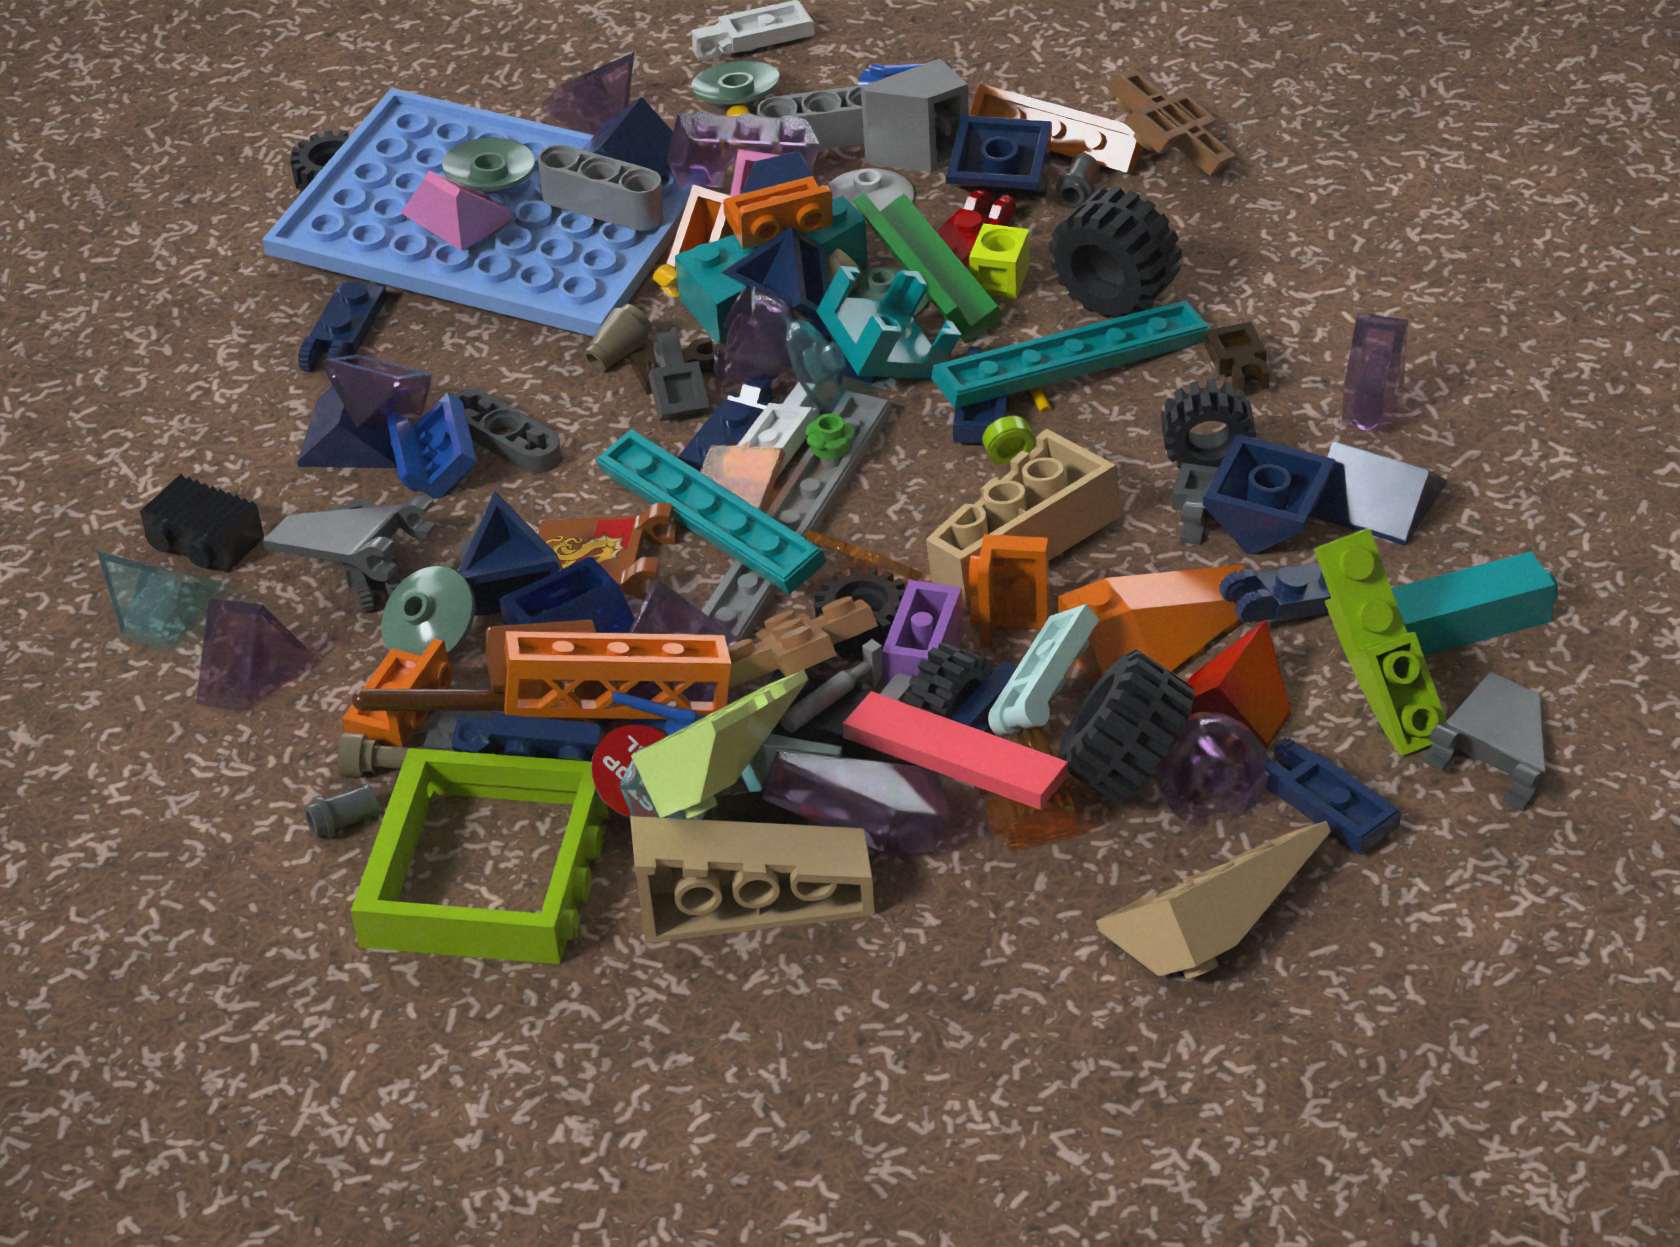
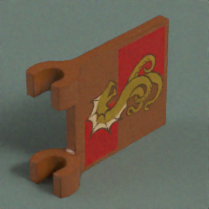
M660 502L651 505L642 514L637 516L541 521L538 535L557 553L572 594L626 592L639 599L663 600L666 589L665 579L650 580L658 578L661 565L659 558H639L644 539L652 544L675 545L679 528L677 524L662 525L671 523L673 506L671 503Z

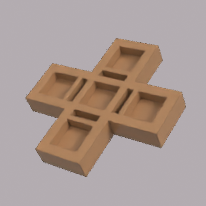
M1134 68L1116 74L1107 87L1117 97L1115 99L1116 103L1124 111L1131 114L1124 124L1135 132L1133 134L1134 139L1147 150L1161 153L1176 147L1185 154L1184 160L1192 169L1201 174L1207 173L1209 176L1224 170L1236 156L1208 132L1217 119L1184 91L1167 97Z
M849 596L825 605L822 608L824 615L812 620L804 613L795 615L794 610L785 611L767 619L764 622L766 629L755 633L758 643L754 644L752 639H745L727 647L731 660L729 689L776 669H779L787 677L837 656L833 645L878 626L871 607L862 599L854 602L852 597Z

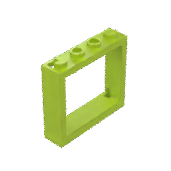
M408 748L351 908L358 946L360 948L560 964L567 939L577 938L579 913L576 910L578 901L586 902L589 898L591 889L590 860H599L603 847L602 819L610 820L613 815L612 808L603 801L593 783L591 773L592 762ZM434 794L573 805L541 913L397 902Z

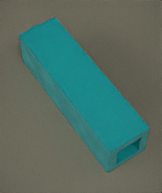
M1532 551L1392 588L1406 631L1416 633L1424 656L1552 622L1553 604L1558 599L1559 594L1557 581L1553 573L1543 568Z

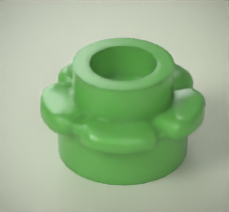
M824 414L807 426L805 434L808 436L807 443L811 446L812 453L819 458L830 460L843 457L849 452L851 439L855 437V429L851 423H845L844 419L839 415Z

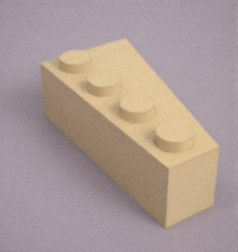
M1045 429L1036 437L1037 447L1030 453L1021 451L1010 461V472L1001 480L994 478L989 480L981 488L982 497L975 504L962 505L926 539L932 583L962 587V608L968 611L971 609L972 596L978 595V588L969 587L971 555L980 556L984 534L1048 538V558L1051 560L1121 517L1116 465Z

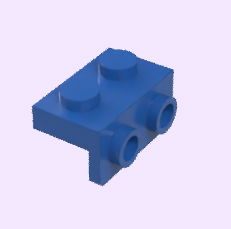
M447 392L416 424L396 412H393L387 418L391 437L390 442L398 469L397 475L408 489L414 492L422 491L433 499L441 498L457 481L466 478L477 463L463 402Z

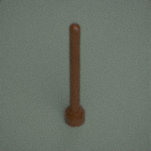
M601 683V685L580 686L577 690H572V692L580 700H595L608 689ZM359 689L353 694L352 703L360 711H504L505 692H492V689ZM552 689L519 691L518 699H540ZM588 718L589 722H612L614 718Z

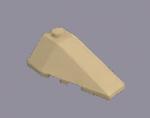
M1327 821L1287 832L1232 857L1228 863L1183 879L1184 884L1160 894L1152 893L1096 920V924L1103 935L1157 976L1183 971L1186 979L1202 975L1219 966L1215 958L1216 956L1237 946L1331 830Z

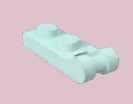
M1087 604L1060 612L1048 618L990 709L988 722L990 728L997 736H1010L1019 733L1022 728L1029 730L1045 725L1048 722L1050 716L1048 701L1065 685L1066 678L1064 675L1073 661L1080 657L1088 648V637L1099 621V618Z

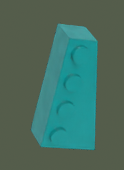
M844 196L832 199L833 226L804 234L824 245L825 253L831 255L838 248L846 253L859 267H862L868 263L865 219ZM735 234L708 244H700L691 250L675 255L679 299L720 348L733 342V335L747 327L750 328L764 309L776 311L781 308L721 273L762 246L758 245L742 249Z

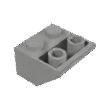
M937 59L861 86L865 161L869 165L933 172L949 166L961 115L969 116L968 84L944 61Z

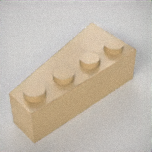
M630 816L635 871L646 943L875 915L872 874L864 828Z

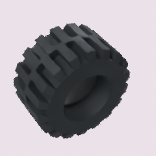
M1112 187L1109 191L1102 188L1096 190L1092 195L1090 194L1055 228L1051 235L1053 239L1049 242V252L1053 257L1049 260L1052 269L1058 272L1056 279L1061 286L1067 288L1069 291L1068 295L1074 302L1078 300L1083 304L1084 309L1090 312L1094 310L1100 316L1108 318L1110 315H1113L1115 318L1144 311L1173 282L1174 277L1181 268L1178 261L1182 258V250L1175 244L1179 238L1176 231L1169 228V219L1164 213L1160 215L1155 210L1156 205L1150 200L1143 201L1138 193L1131 190L1125 194L1122 188Z
M1132 650L1111 665L1087 695L1065 732L1058 758L1068 761L1069 774L1112 803L1119 804L1137 793L1149 781L1174 747L1189 719L1195 695L1194 687L1139 650Z

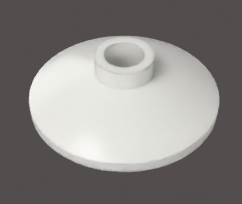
M866 168L853 170L836 177L828 184L832 192V199L844 196L859 213L860 211L853 200L863 192L879 211L903 193L912 203L914 200L912 184L902 175L885 169Z

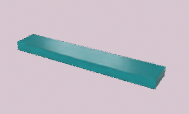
M1184 300L933 365L931 379L956 409L1187 348L1204 342L1205 330H1210L1211 328L1194 308Z
M633 429L629 430L595 459L602 472L651 505L660 502L671 503L673 506L672 518L789 595L827 563L821 548Z

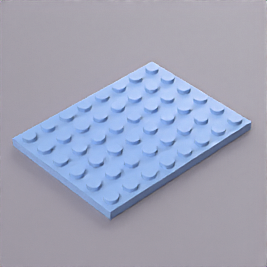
M391 88L262 239L264 254L594 337L612 309L621 308L629 302L676 236L692 186L696 185L709 189L716 180V164L681 156L661 182L664 218L662 223L650 230H633L557 208L542 200L538 164L539 153L553 145H567L583 150L594 135ZM479 138H505L525 145L534 155V171L524 182L493 193L477 191L514 212L515 215L510 223L463 251L400 213L425 179L429 170L445 177L442 168L444 156L453 147L463 142Z

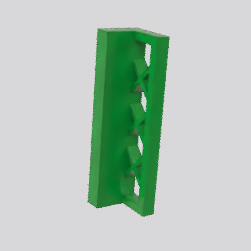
M864 192L853 200L872 231L902 268L908 271H918L928 286L925 296L946 321L954 323L961 333L960 339L965 344L973 341L1004 317L998 305L904 193L881 211L877 209Z

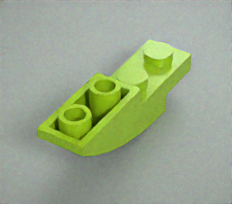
M1364 529L1313 548L1331 599L1326 600L1325 604L1357 681L1388 739L1401 756L1432 745L1433 742L1428 740L1432 730L1437 724H1444L1447 720L1415 632L1406 631L1371 529Z

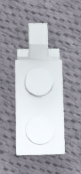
M793 0L718 17V24L692 30L693 53L698 61H704L720 57L722 54L731 55L732 52H750L760 47L814 36V21L800 1Z
M798 382L782 404L768 403L725 461L724 467L728 480L767 485L774 483L806 439L805 431L807 426L820 416L819 412L822 409V403L819 402L815 383Z

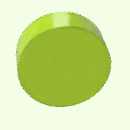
M1007 416L994 421L987 427L982 438L989 459L996 464L1010 463L1021 451L1030 453L1036 444L1030 424L1027 420L1018 416Z

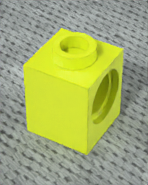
M983 223L969 256L970 273L988 295L1017 299L1030 267L1029 229Z

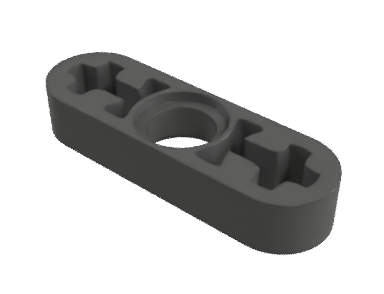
M467 389L453 395L463 402L471 439L474 442L530 473L548 472L560 464L562 460L560 440L557 433L482 390ZM503 428L515 430L505 435L493 434L495 431Z

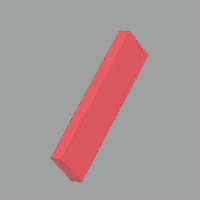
M872 691L843 722V738L1039 810L1044 807L1068 777V761Z

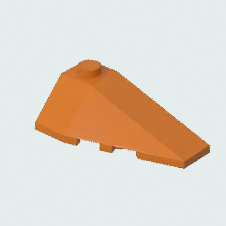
M1243 565L1104 578L1058 596V613L1087 604L1099 618L1098 623L1088 637V648L1075 661L1094 684L1099 681L1103 674L1119 658L1135 649L1172 672L1188 658L1194 660L1205 651V645L1222 632L1228 633L1243 622L1234 611L1237 602L1229 603V601H1226L1219 592V585L1221 580L1228 576L1230 572H1240V570L1246 568Z

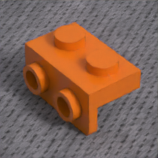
M813 176L723 199L724 215L742 249L765 244L791 226L802 233L833 226L832 192L828 185L818 187Z
M984 534L980 556L971 555L969 564V587L978 588V595L972 596L970 624L971 627L980 628V647H991L995 626L1042 629L1050 616L1048 538Z
M433 639L422 655L392 648L363 689H449L453 677V666L448 661L445 641ZM352 704L343 716L342 721L345 733L367 734L369 740H377L378 743L394 747H404L415 730L423 727L428 711H360Z

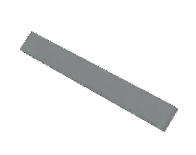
M846 391L831 414L839 415L844 419L845 423H851L855 429V437L851 439L849 452L843 457L828 460L815 456L810 446L766 514L810 541L891 415L892 401ZM735 559L687 634L724 635L727 647L748 639L780 588Z

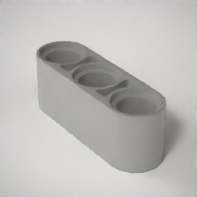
M864 85L776 96L763 100L757 107L759 139L762 150L770 154H787L795 151L805 152L864 144L861 86Z
M553 145L539 153L538 164L541 196L545 203L633 230H650L662 223L664 219L661 176L656 171L567 145Z

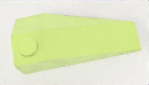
M804 669L770 683L631 755L660 818L683 810L686 819L718 805L714 795L737 781L809 680Z

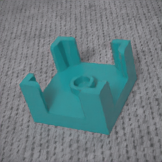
M840 266L816 312L858 376L931 379L933 365L947 361L961 333L952 321H945L934 343L931 345L912 317L928 288L921 274L918 271H899L883 300L847 298L860 274V270L857 267Z

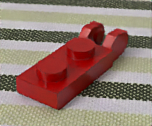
M978 187L968 196L964 208H960L936 231L966 268L969 266V256L983 223L1005 226L1015 215L1017 204L1013 197L1006 195L1000 197L993 204L989 216H985L983 214L988 210L992 196L990 190Z

